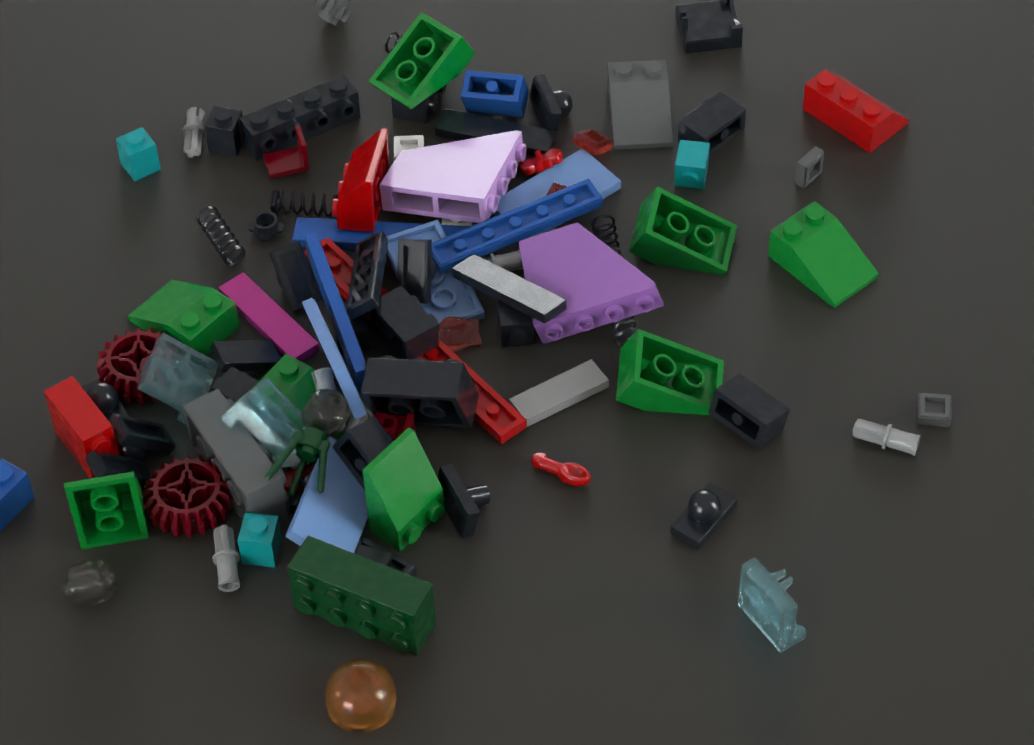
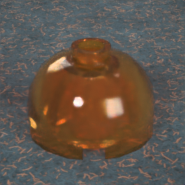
M359 658L351 659L341 664L329 676L325 688L327 713L332 721L344 730L352 731V728H364V732L373 731L385 725L394 714L397 700L394 680L385 667L373 660Z

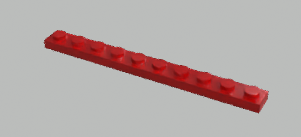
M327 237L320 243L338 291L348 300L354 261ZM306 250V251H304V254H305V256H306V259H307V261H308V264L310 265L309 259H308V257H307V250ZM383 287L381 288L380 297L388 293ZM369 311L365 313L366 319H368L371 322V314ZM439 340V346L419 356V358H424L428 361L443 362L446 359H453L464 363L441 340ZM464 363L479 393L474 419L501 445L526 429L527 419Z

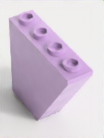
M516 130L400 151L380 183L382 210L474 223L488 220L491 214L497 211L499 200L502 195L506 194L511 178H515L520 161L525 160L526 144L522 143V131Z

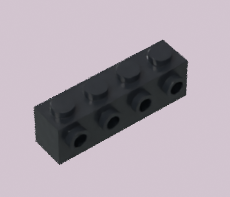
M342 75L240 117L243 144L253 158L258 161L263 159L264 154L281 151L296 145L295 126L300 125L305 141L361 117L359 95L347 77Z

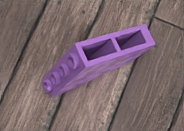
M578 222L518 241L525 279L566 299L567 309L544 324L532 317L533 326L543 344L664 306L653 280Z

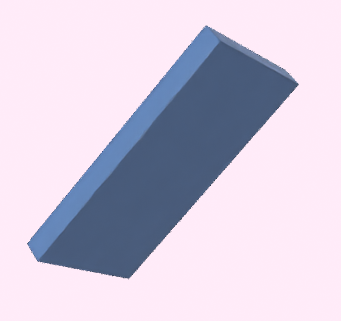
M582 148L563 159V162L560 164H555L552 168L544 170L510 190L505 195H502L497 211L493 214L498 216L588 178L604 199L621 189V180ZM556 225V226H554V227H552V228H549V229H547V230H544V231H542V232H540V233H537V234H535V235H532V236H530V237H533V236H536V235H539V234H542V233L549 232V231L553 230L554 228L558 227L559 225Z
M438 219L386 236L388 238L386 256L397 279L398 239H430L432 242L447 237ZM452 269L441 274L436 271L435 278L431 281V303L420 304L428 315L432 314L437 319L440 326L438 334L485 318V311L473 287L454 278Z
M310 298L303 301L304 309L355 420L365 416L366 410L315 299Z
M329 436L326 441H329L331 445L327 453L324 492L319 493L317 490L319 458H317L285 537L301 546L309 535L354 553L368 518L365 491L332 446L338 440Z

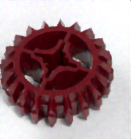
M138 327L137 332L130 333L126 329L124 336L114 334V342H105L104 350L99 351V360L96 365L99 382L111 384L116 389L119 400L125 399L129 406L134 401H138L142 406L146 400H151L155 403L158 396L167 398L168 390H176L177 382L182 381L185 367L182 350L176 344L173 336L167 337L164 330L156 333L153 327L147 331H143Z
M187 453L185 460L180 461L174 457L172 464L169 465L162 462L161 471L152 470L151 479L145 480V491H143L145 513L151 519L154 527H160L164 535L172 531L176 539L182 533H186L189 539H191L192 534L195 532H199L204 536L205 529L211 528L214 530L218 526L217 521L226 522L227 513L232 512V500L234 499L228 489L227 481H222V474H220L218 466L213 467L211 459L205 462L201 454L196 459H191Z

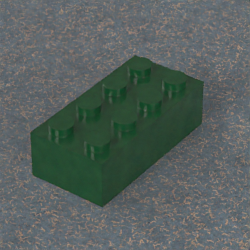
M309 535L287 566L293 604L299 611L307 615L314 614L327 619L334 626H344L357 631L364 638L376 639L389 644L399 652L406 651L417 656L436 625L433 584Z

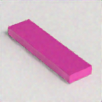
M244 272L218 287L221 294L236 303L237 312L266 340H272L275 348L283 356L288 354L302 362L320 351L319 343Z

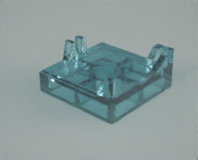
M162 333L157 338L150 357L142 367L143 370L139 374L142 378L137 389L180 411L177 420L186 424L183 405L209 393L218 364L204 354Z
M267 377L241 397L221 417L229 428L240 420L275 457L281 455L291 442L296 430L301 431L304 427L312 426L311 422Z
M754 557L741 565L738 605L774 647L782 653L806 638L807 630L802 625H796L798 604L785 591L793 583V578L789 577L779 583L778 580L785 577L787 571L783 569L769 573L758 559Z

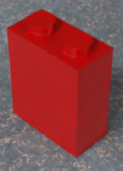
M71 376L45 390L44 395L55 433L90 479L96 478L85 460L91 451L119 455L111 423L77 380Z

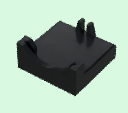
M734 0L676 6L675 16L685 53L742 47L743 26L737 19Z

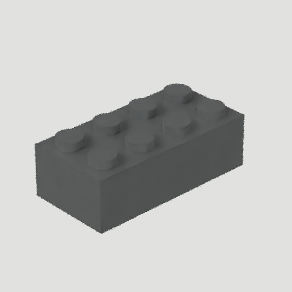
M216 389L183 405L192 449L197 456L201 454L205 462L211 459L213 467L218 466L220 474H222V481H227L228 489L234 499L232 500L233 508L243 521L245 513L278 516L279 523L288 519L286 504L290 503V500L283 487V484L287 482L284 472L280 467L270 480L265 478L266 473L273 465L270 462L269 452L262 442L257 443L255 441L253 430L248 421L240 420L233 400L231 398L225 399L220 390Z

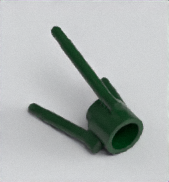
M304 427L301 431L296 430L291 442L270 467L265 478L270 480L293 450L296 449V456L300 459L288 495H295L307 462H314L317 458H319L317 490L319 493L324 492L327 453L331 445L329 441H326L325 433L314 427Z

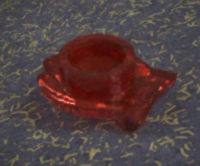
M450 316L444 318L439 323V340L453 352L465 349L470 345L480 346L482 344L478 318L467 320L461 317Z

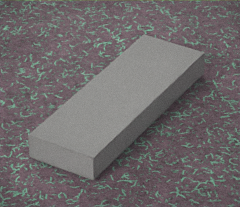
M590 359L510 398L509 404L527 419L528 427L608 388L609 379L595 362Z

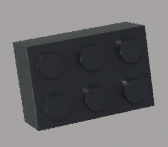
M392 356L369 358L361 388V394L374 416L376 412L406 417L408 413H412L415 418V426L472 429L479 393L464 363L453 359H446L442 362L428 361L419 357L412 360L397 359Z

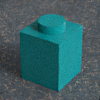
M143 127L116 138L121 165L134 181L161 170L156 144Z
M680 140L675 162L674 186L704 190L709 165L710 143Z
M254 513L244 514L237 540L242 564L276 567L282 544L278 516Z

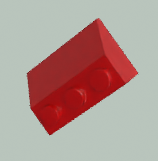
M826 69L805 83L803 110L869 153L909 122V119L844 77Z
M381 128L356 148L352 153L350 162L344 165V181H339L338 199L334 198L332 204V216L337 217L339 230L375 231L382 207L380 183L389 170L388 129Z

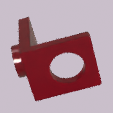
M300 125L295 126L298 147L263 155L270 179L310 170L307 145Z

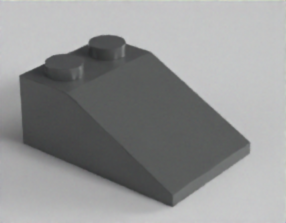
M666 60L607 63V91L614 150L673 147Z

